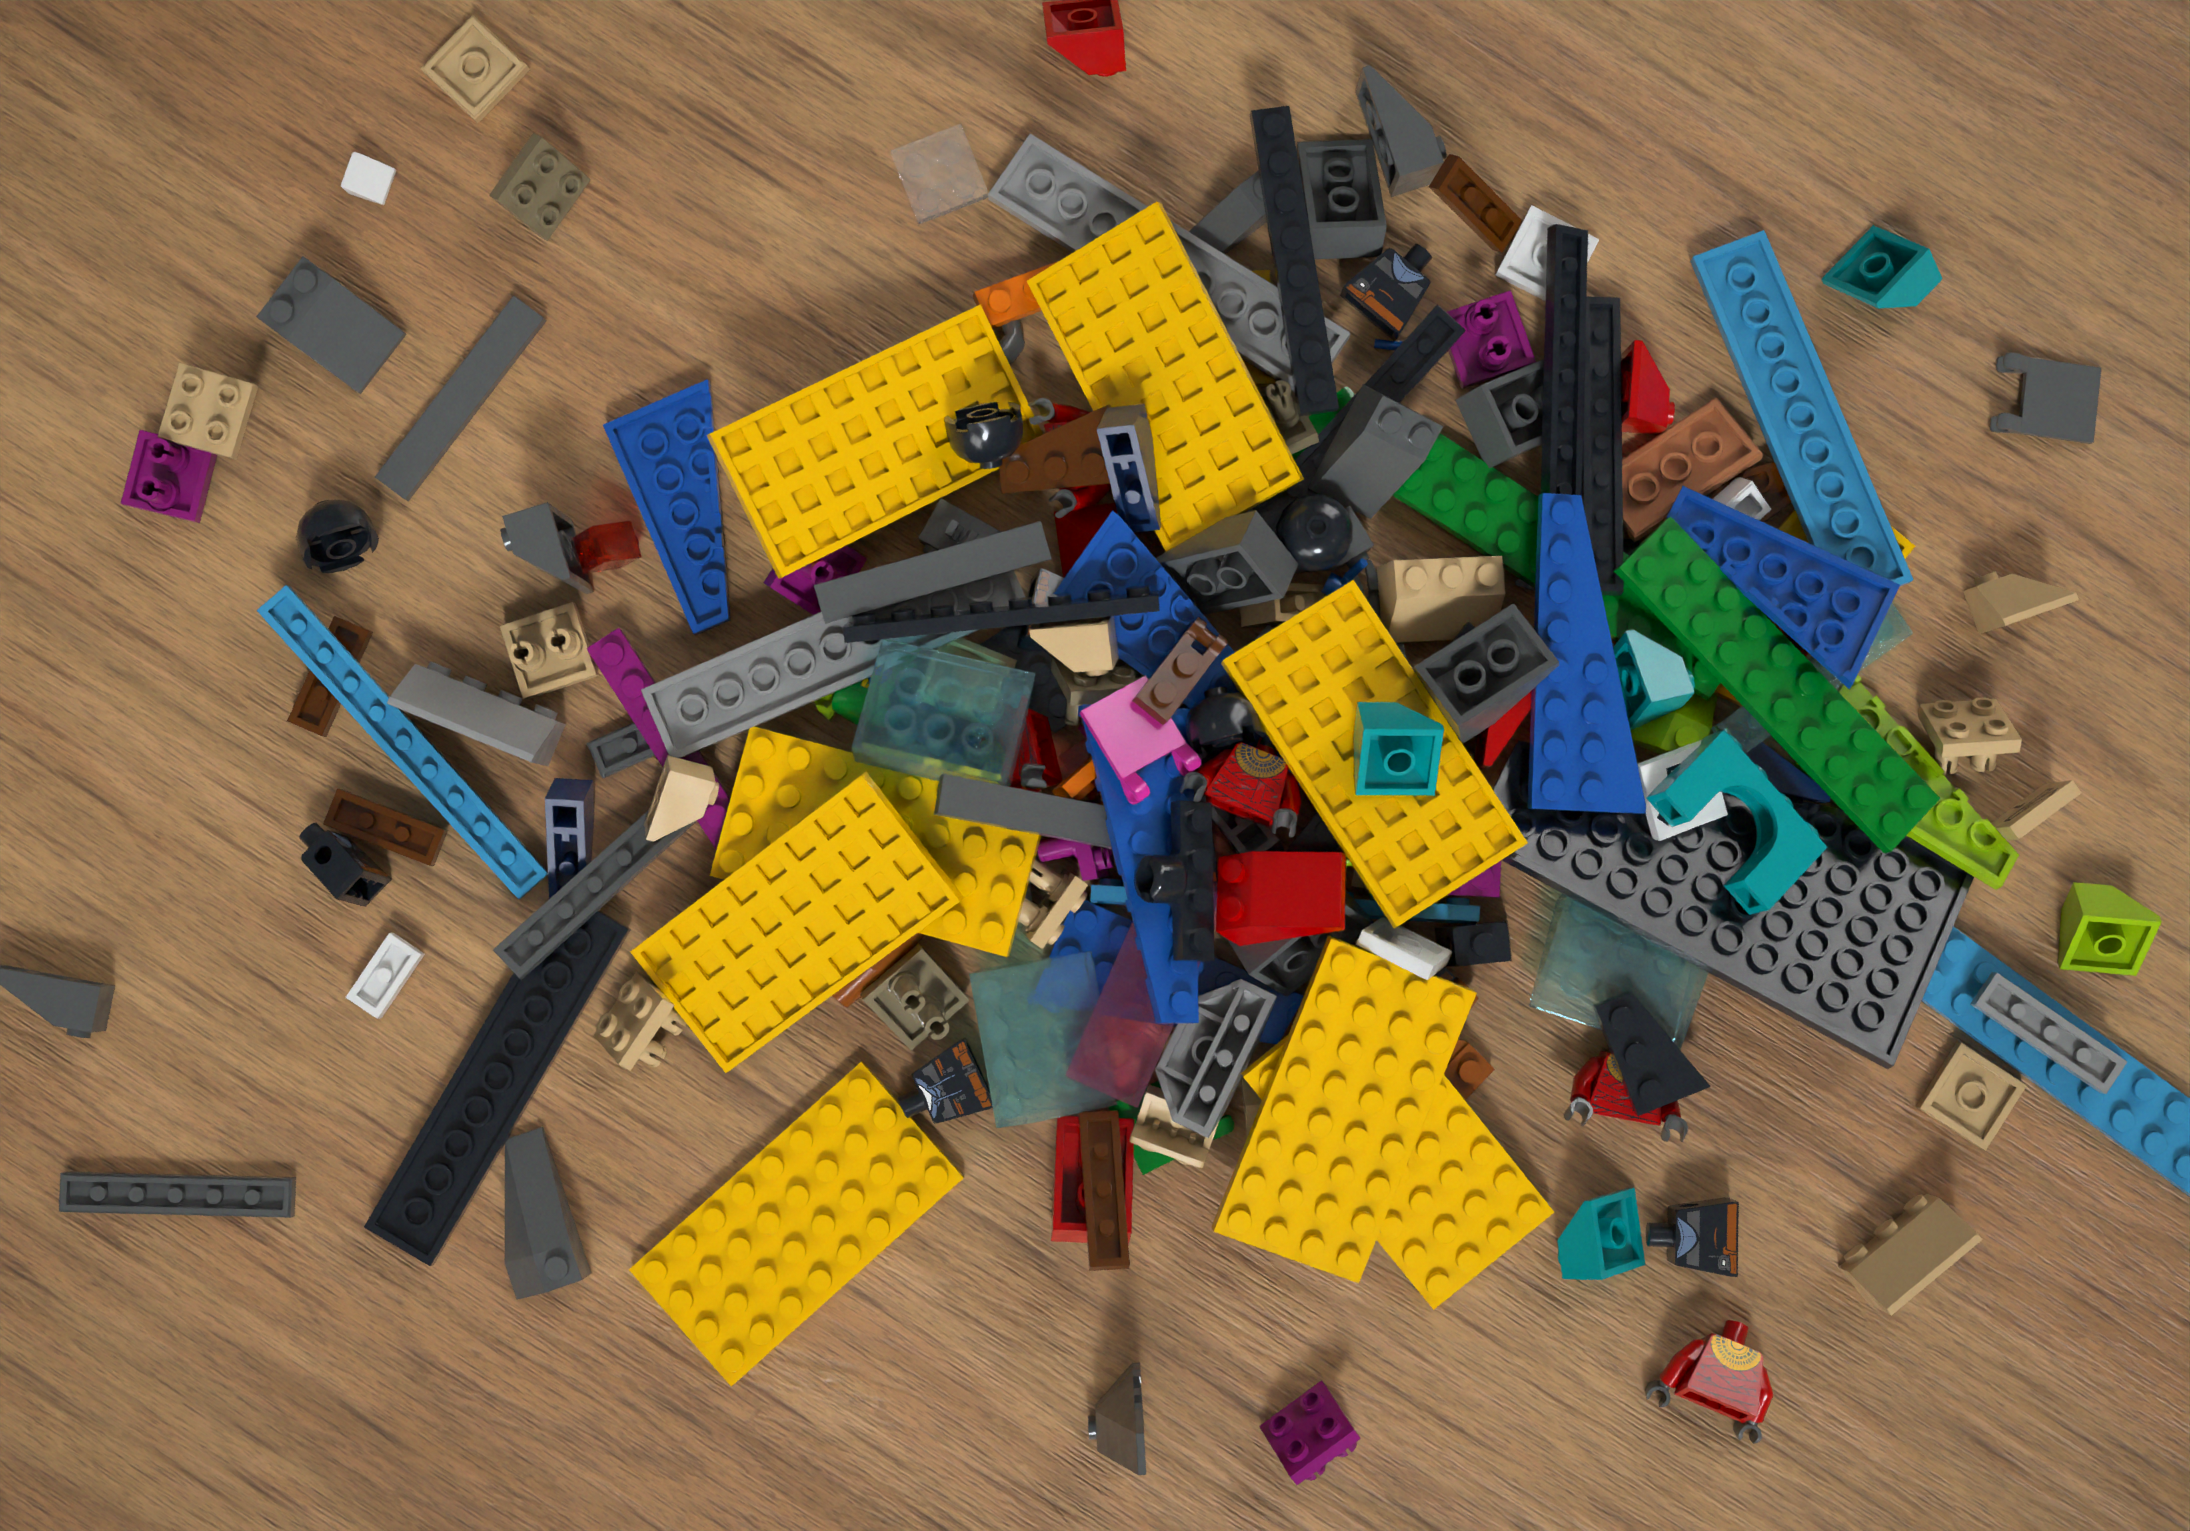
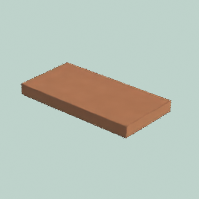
M1717 397L1622 459L1623 529L1634 543L1655 530L1667 518L1682 486L1706 496L1762 459L1763 453Z

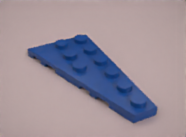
M707 379L603 424L695 636L731 620L717 455L707 438L708 434L714 432L711 385Z
M1682 486L1667 518L1671 516L1720 567L1721 571L1745 597L1850 689L1900 585Z

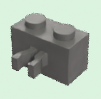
M940 498L918 539L925 546L922 551L926 554L997 534L1001 531Z

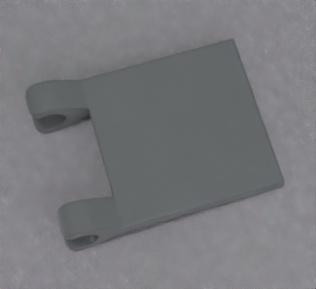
M2011 352L1998 357L1996 362V370L1998 372L2023 374L2019 416L2001 413L1998 416L1991 417L1990 431L2024 434L2087 444L2094 443L2102 368L2031 358Z

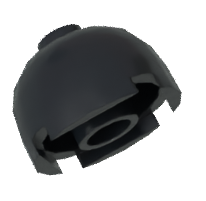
M989 402L955 411L956 419L954 420L947 415L944 418L951 448L957 456L967 462L980 463L981 469H992L1003 465V459L1011 456L1017 450L1023 437V419L1020 405L1008 402L1009 409H999L998 402Z
M1307 494L1294 499L1282 511L1276 525V536L1298 562L1297 569L1304 572L1323 571L1335 567L1347 555L1353 541V524L1347 510L1337 500L1324 494Z
M324 500L315 504L300 519L296 541L307 568L312 570V566L320 567L322 573H335L345 571L362 563L364 559L359 555L367 552L369 548H371L373 553L377 548L379 537L369 516L363 509L350 501Z
M1216 687L1205 691V699L1198 701L1192 706L1186 719L1188 745L1197 754H1202L1201 746L1211 745L1213 753L1220 752L1224 749H1233L1238 742L1245 744L1254 742L1253 733H1257L1261 737L1266 735L1265 728L1249 700L1241 693H1228L1227 687Z

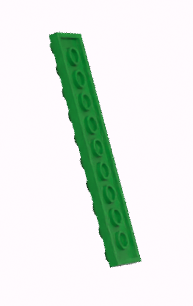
M1439 433L1425 461L1393 496L1484 556H1502L1504 569L1535 588L1538 496L1495 468H1489L1486 462ZM1624 552L1623 561L1629 556ZM1625 583L1624 592L1621 596L1602 595L1611 639L1618 642L1625 631L1635 630L1682 657L1686 669H1689L1694 677L1695 694L1706 701L1711 698L1720 682Z
M1671 516L1665 519L1614 570L1624 583L1883 853L1891 852L1941 799L1767 616L1743 595L1721 571L1720 567Z

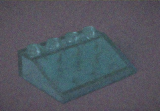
M882 639L852 744L855 762L939 781L940 775L948 774L1010 787L1023 736L1035 673L894 640Z
M1562 893L1555 904L1529 1006L1602 1030L1592 1005L1630 991L1681 1050L1709 972Z
M1092 951L981 968L969 974L996 1128L1035 1123L1118 1104Z

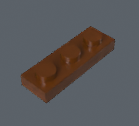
M1449 154L1428 186L1494 251L1503 253L1523 221L1460 156Z
M334 616L328 629L360 663L373 632ZM309 670L287 721L315 734L327 737L341 703L314 673Z
M338 788L323 825L429 866L435 865L448 832L446 829Z

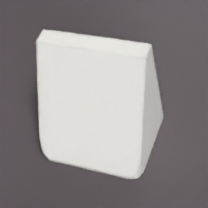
M353 152L341 187L348 194L384 205L396 169L363 154Z
M1741 477L1734 479L1713 498V500L1757 520H1761L1771 511V508L1753 481Z

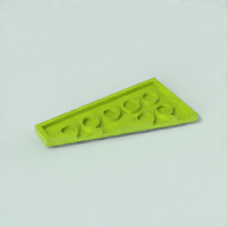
M1857 675L1850 689L1842 683L1838 692L1941 798L1907 836L1993 889L2001 888L2019 857L2016 850L1988 819L1981 818L1967 802L1969 798L1960 788L1956 790L1943 775L1945 771L1904 726H1899L1884 709L1886 705L1878 696L1873 697L1860 682L1862 679L1859 675ZM1795 762L1794 766L1797 769L1804 772L1805 774H1807L1804 771V769L1797 762Z

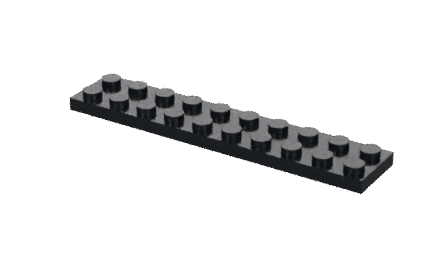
M598 910L522 980L513 973L364 1228L428 1266L435 1264L631 931L629 927Z

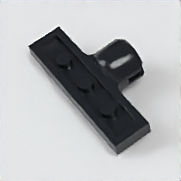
M1184 800L1171 802L1170 855L1145 856L1137 864L1134 873L1135 890L1145 902L1164 903L1171 906L1173 916V961H1215L1212 803Z

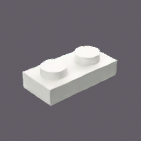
M389 933L346 998L375 1018H382L425 954L395 933Z

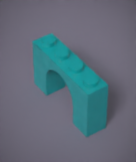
M1725 730L1704 737L1701 740V745L1676 767L1646 799L1671 827L1690 822L1719 792L1734 795L1747 805L1756 822L1757 843L1750 858L1726 882L1724 887L1750 915L1770 910L1824 852L1827 846L1819 838L1818 831L1811 824L1805 822L1795 811L1791 800L1772 785L1768 780L1766 772L1759 765L1754 764L1743 752L1739 741Z

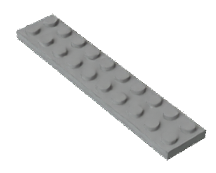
M1032 134L1028 135L988 193V198L991 202L1071 252H1075L1148 207ZM1171 221L1241 358L1273 379L1288 382L1291 390L1294 391L1278 287ZM1324 317L1331 362L1333 363L1350 338V332Z
M1013 570L865 613H875L876 619L891 618L892 611L914 609L915 615L930 614L931 607L953 605L954 611L970 610V603L992 601L993 607L1009 606L1008 600L1025 597ZM822 612L641 689L669 756L681 759L978 630L845 643L843 627L847 622H853L852 616L825 624Z

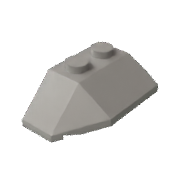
M1240 979L1198 996L1199 1023L1177 1024L1155 1069L1173 1122L1206 1138L1210 1137L1242 1078L1241 1072L1247 1068L1261 1039L1277 998L1276 995Z

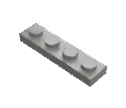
M1991 972L1970 1004L2099 1093L2107 1094L2127 1064V1061L1996 972Z

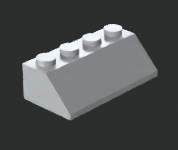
M431 661L427 668L415 664L387 701V704L531 763L549 766L566 725L555 720L558 714L555 711L537 704L534 711L520 706L522 698L500 690L498 696L485 692L486 683L466 675L463 682L449 677L451 669Z

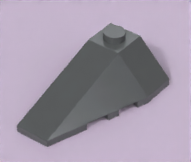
M543 1127L508 1138L505 1143L504 1263L517 1300L546 1293L581 1281L591 1274Z
M1132 1363L1095 1404L1096 1415L1088 1416L1089 1440H1097V1451L1137 1475H1146L1140 1363Z

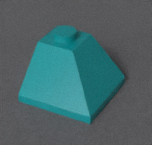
M1873 225L1821 280L1824 285L1878 309L1917 306L1943 278L1929 248Z
M1625 631L1613 647L1630 730L1683 707L1695 693L1694 677L1691 671L1686 669L1682 657L1637 631Z
M1357 702L1353 734L1355 794L1435 796L1444 733L1443 725L1397 702Z
M1635 1188L1622 1189L1586 1200L1582 1203L1557 1240L1558 1261L1561 1265L1562 1279L1603 1280L1646 1265Z

